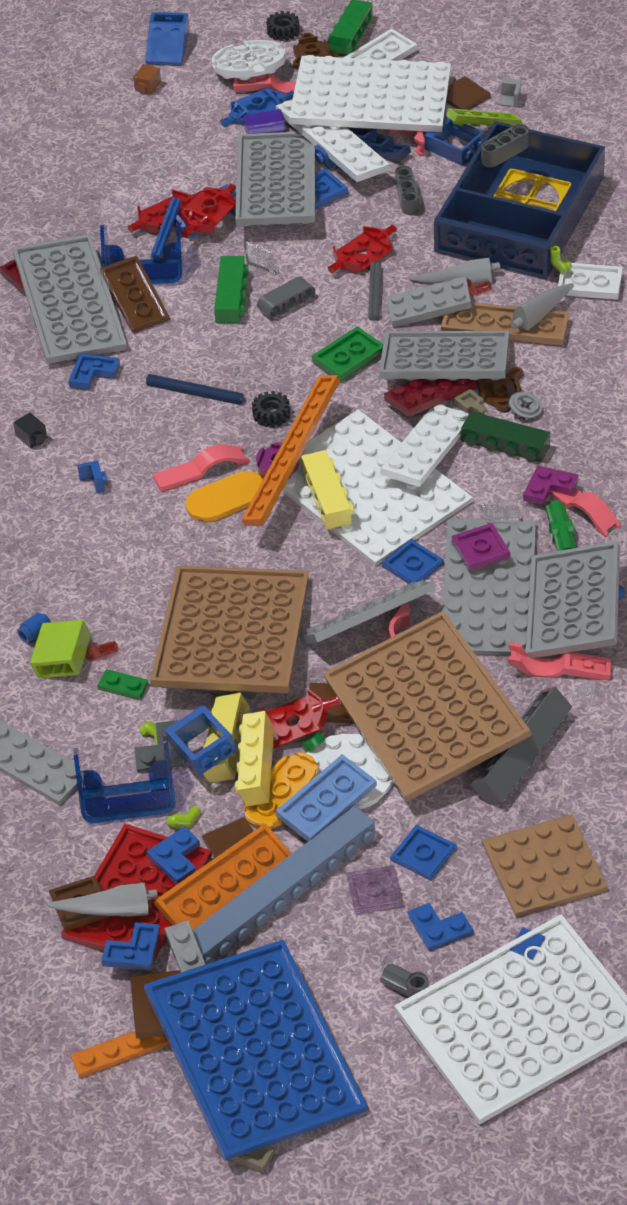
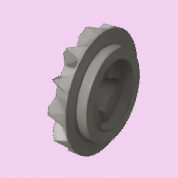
M517 392L509 400L508 407L511 408V413L517 414V418L524 417L525 420L528 418L534 420L542 411L541 401L531 393Z

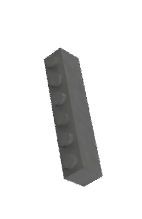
M556 686L540 691L521 716L530 729L532 736L491 757L470 784L485 803L489 805L501 804L509 798V792L520 783L522 774L533 765L532 761L545 749V743L556 734V728L559 724L567 719V713L572 706Z

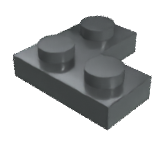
M179 720L156 723L158 745L134 747L137 771L184 766L183 758L171 746L165 733V729Z

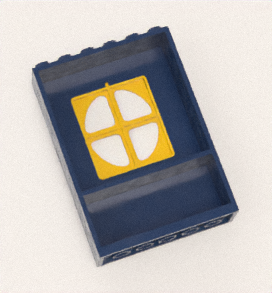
M494 121L434 219V252L467 260L489 258L490 263L500 262V268L547 279L554 267L550 260V248L558 246L561 255L604 178L605 146L529 129V146L527 149L495 167H485L481 162V145L514 126ZM532 180L535 182L527 196L503 191L508 186L519 181ZM542 184H549L557 191L559 196L558 203L534 198Z

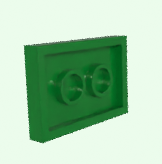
M357 326L312 355V362L328 374L338 375L341 382L380 356L384 344Z

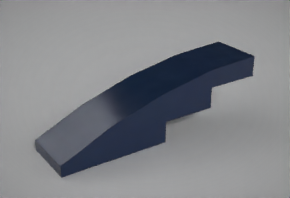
M347 127L383 159L400 162L411 153L409 145L396 144L393 137L378 135L377 129Z

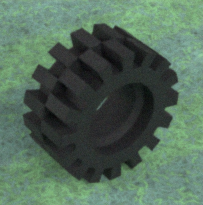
M281 11L279 14L275 12V15L271 14L267 18V34L273 40L279 39V41L285 39V41H289V38L294 39V36H298L300 26L298 16H295V13L290 14L289 11L286 13Z
M266 391L264 395L260 393L258 398L255 397L254 402H252L254 421L258 422L260 426L263 424L264 427L271 425V428L274 427V424L281 426V422L285 424L287 419L290 418V402L287 396H282L281 392L275 394V391H271V394H268V391ZM269 407L278 408V409L275 410V411H266V410H264V409L269 408Z

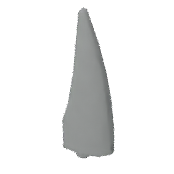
M489 258L469 260L443 270L412 276L410 280L435 284L466 277L468 286L492 284L491 271L501 270L500 262L490 263Z
M570 283L552 288L518 306L513 313L512 322L510 323L511 327L517 329L521 326L529 330L535 326L574 287V284Z
M145 883L120 885L106 891L82 897L49 902L47 906L49 908L87 915L142 916L148 915L147 900L157 899V891L146 890Z

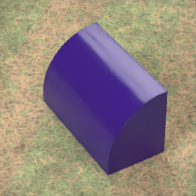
M281 109L243 115L246 134L286 132Z

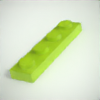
M448 108L446 114L453 124L460 126L465 123L475 127H480V125L491 127L494 121L510 125L522 124V120L514 113Z

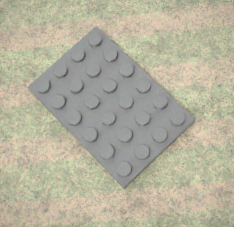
M386 331L379 368V379L499 380L505 378L509 331Z
M618 541L532 556L526 655L528 657L539 658L617 645L620 545Z

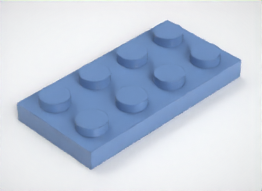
M342 754L276 810V817L305 840L309 841L377 786V780Z

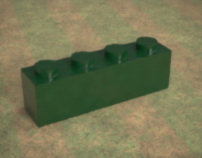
M470 411L461 427L462 442L470 446H481L489 451H500L508 456L522 457L531 462H542L550 447L551 432L472 411Z

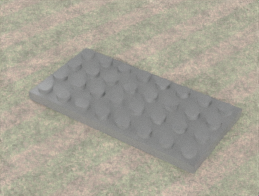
M300 132L238 134L236 226L308 224L315 222V145Z
M90 234L13 247L14 259L47 364L77 359L80 353L99 355L127 350V343L109 289L100 273L101 265Z
M448 519L442 611L446 613L475 655L511 656V650L508 649L509 642L522 644L523 649L526 651L531 558L535 555L536 521ZM493 523L510 550V558L469 571L452 543V536Z

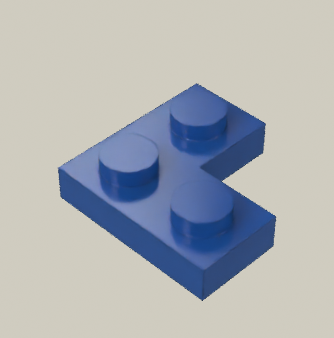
M80 353L68 381L69 387L89 390L95 376L115 378L120 366V358Z
M184 826L148 850L147 857L177 885L196 872V867L185 856L200 847V840Z
M430 902L407 911L410 921L428 951L473 934V928L463 912L440 920Z
M135 922L131 943L106 940L101 960L102 966L152 971L160 935V925Z

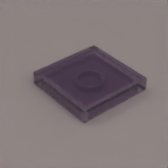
M394 865L346 873L355 915L403 907Z

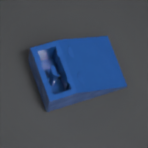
M152 12L149 21L145 64L182 65L190 33L188 13Z

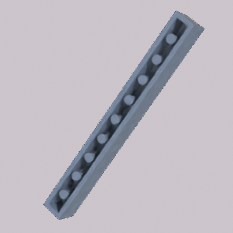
M356 806L352 807L192 930L205 965L212 963L220 955H227L232 946L238 941H245L249 937L250 932L256 927H263L267 923L268 918L274 913H281L288 902L292 899L300 898L306 888L310 885L318 884L324 874L328 871L333 872L336 870L342 860L346 857L351 858L354 856L357 849L364 843L369 844L375 837V821Z

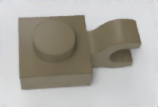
M471 389L454 398V404L465 413L469 414L472 411L484 414L487 412L484 400Z

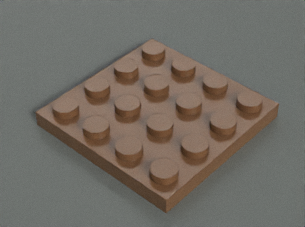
M573 814L482 840L484 850L516 918L608 891V886Z

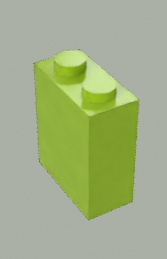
M83 619L42 623L30 661V665L37 677L50 678L80 674L91 638V633Z

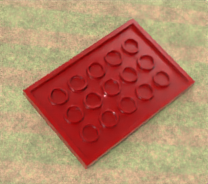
M124 823L95 873L101 891H106L120 885L145 883L146 890L157 891L158 899L175 887L176 884L147 857L148 850L168 837ZM198 847L186 855L185 858L196 867L197 871L209 863L212 858V851ZM156 899L147 900L148 915L111 916L66 932L62 930L61 934L63 939L104 952L106 940L131 943L135 922L160 925V935L154 957L155 961L167 939L165 928L172 926V924L155 906Z

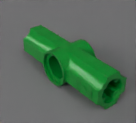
M559 500L551 501L550 504L546 505V513L549 520V533L552 534V542H555L556 550L562 551L577 548L574 540L573 522L568 518L565 503Z

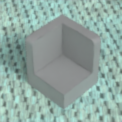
M503 78L499 105L518 107L521 96V80Z

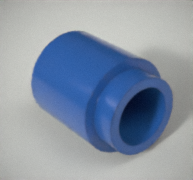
M37 612L20 624L17 633L26 644L35 642L38 639L42 623H50L51 621L46 614Z

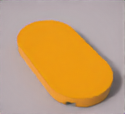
M242 471L198 488L188 495L186 511L195 520L212 522L248 508L264 477L256 472Z
M299 752L293 756L287 755L276 763L271 769L269 803L244 806L245 816L251 826L257 829L266 823L270 829H274L284 823L276 817V810L320 773L319 767L311 755Z

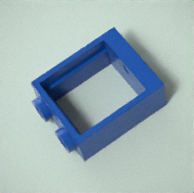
M446 116L443 121L442 132H428L425 134V149L463 166L467 161H471L485 138V132L465 123L462 126L453 124L452 120ZM453 135L469 143L460 149L444 142V140Z
M204 705L165 729L171 746L199 776L238 751L233 736ZM212 727L220 738L194 754L186 746V743Z

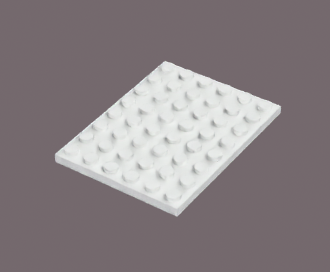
M313 55L302 56L289 114V124L442 132L451 63L394 61L388 59L375 60L369 58L356 59L351 57L336 58L332 56L317 57Z
M357 410L308 441L302 455L326 450L329 458H333L335 473L339 472L341 487L346 488L347 501L352 502L354 514L351 515L352 524L329 530L376 567L409 540L415 541L472 503L473 497L437 469L432 471L420 487L380 475L381 467L399 447L401 442L360 410ZM300 456L299 468L287 481L282 492L324 525L303 475Z
M562 914L394 1005L395 1013L479 1125L627 1041V995ZM536 934L545 936L540 947L531 946L527 948L524 956L510 951L514 946ZM530 950H537L534 958L530 960L527 957V953Z

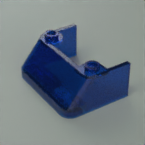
M176 222L177 242H172L165 246L163 252L164 259L140 260L152 284L176 283L182 278L184 255L182 222ZM100 225L102 267L124 260V251L120 246L108 245L107 225Z
M163 736L166 760H158L150 765L148 781L110 786L102 785V778L97 771L81 770L79 748H74V764L83 819L89 823H99L171 812L175 807L176 799L168 737Z

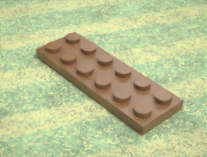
M471 302L472 308L444 315L441 325V331H509V340L563 346L569 321V312L550 310L539 323L529 330L521 326L513 329L510 323L517 307Z

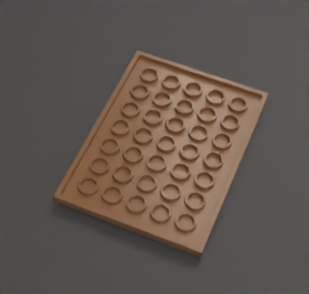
M177 565L150 679L151 687L289 693L309 581V571Z
M444 611L323 673L326 682L334 694L338 695L340 703L406 802L532 736L528 726Z

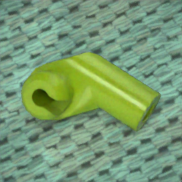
M192 806L186 814H173L167 818V826L173 829H181L185 826L189 829L200 816L201 810L196 806Z

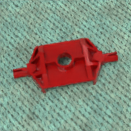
M230 183L225 189L205 187L181 211V219L187 226L182 232V236L189 238L193 232L214 234L215 226L233 208L236 211V199L231 195L236 190V186Z
M173 189L171 197L142 211L140 206H137L139 219L128 225V230L132 233L141 228L142 230L158 234L165 217L163 215H166L171 199L176 197L181 200L182 203L177 213L181 218V211L201 191L189 195ZM175 219L173 227L179 224L177 219Z
M393 224L385 230L363 226L362 234L338 250L333 246V256L336 262L328 266V271L331 274L339 269L357 273L362 272L372 262H377L392 252V243L389 236L397 232V228ZM359 252H367V254H358V253H359Z
M307 689L308 696L267 711L266 713L274 726L273 748L323 730L327 713H329L328 709L341 705L338 695L322 700L310 689ZM264 706L261 707L260 712H261V711H266L265 708H264ZM294 720H299L295 726H289Z

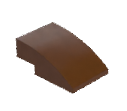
M180 970L130 976L136 1038L165 1035L144 991V986L147 983L178 974Z

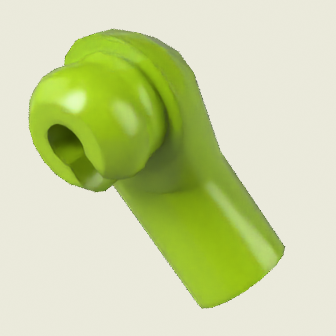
M558 246L550 248L551 264L562 273L570 270L572 264L570 261L568 262V259L563 261L560 258V248Z
M151 721L144 722V725L140 726V733L145 737L151 734L154 737L155 744L158 745L156 724Z

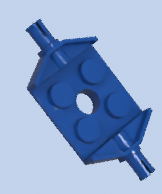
M265 88L230 103L231 113H229V117L221 119L220 123L223 127L232 123L244 126L243 115L276 110V105L293 99L294 91L291 90L283 94L282 92L279 93L270 88Z

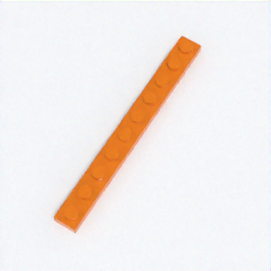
M338 375L318 376L242 518L244 526H264L340 383Z

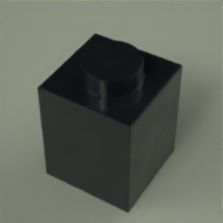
M29 412L13 422L15 436L29 448L41 445L47 439L45 424Z

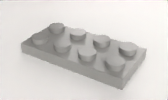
M466 277L455 278L450 281L435 283L430 286L387 296L393 328L472 308Z

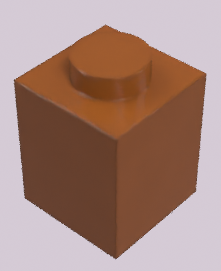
M143 64L133 76L135 90L140 93L152 94L161 83L160 68Z

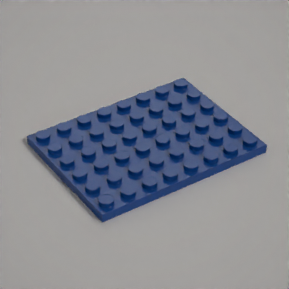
M284 939L145 984L144 991L224 1161L367 1110L368 1106Z

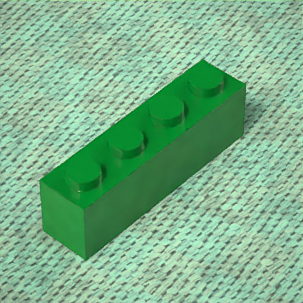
M351 0L348 6H345L344 13L339 16L338 23L334 25L332 33L328 35L327 43L330 44V52L348 55L354 51L373 17V2Z
M221 256L214 306L215 323H240V317H244L245 307L242 303H246V291L243 290H247L248 279L245 276H249V264H245V256Z

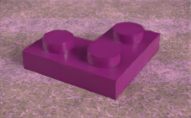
M537 465L523 493V501L544 505L551 491L572 495L579 481V474Z

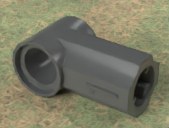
M393 963L387 964L380 977L382 984L406 995L407 998L429 987V979L426 974L422 972L411 973Z

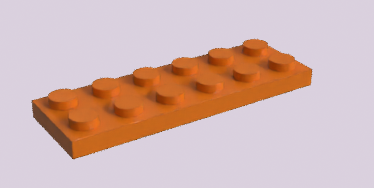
M265 823L155 900L154 904L172 926L189 921L191 929L194 930L292 853Z

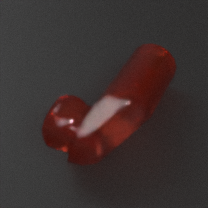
M466 278L469 294L478 295L492 289L488 280L479 284H472V281Z
M115 641L96 646L88 645L85 657L88 660L98 659L104 655L117 652L118 645Z

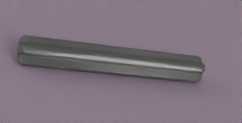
M372 262L370 264L369 320H379L380 262Z

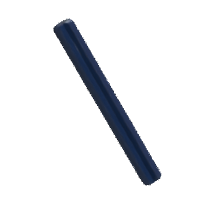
M148 374L146 378V385L238 405H242L244 401V394L236 391L154 374Z

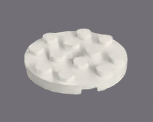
M243 41L244 45L235 47L231 44L217 51L212 57L213 70L225 79L240 78V80H248L251 77L275 73L276 69L284 65L286 51L280 43L274 41Z
M360 734L329 736L319 746L307 752V754L315 759L320 772L343 754L377 780V786L354 805L360 810L377 803L380 798L388 793L393 784L392 779L364 737Z

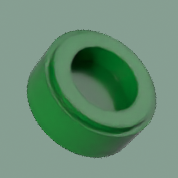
M316 732L308 737L301 746L307 753L319 746L325 738L321 732Z

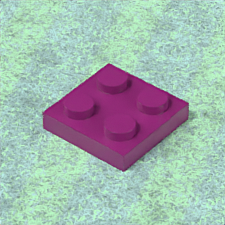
M493 523L452 536V543L469 571L510 558V550Z

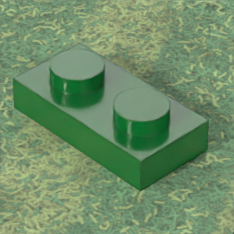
M106 669L97 687L101 691L140 700L149 683L148 679Z

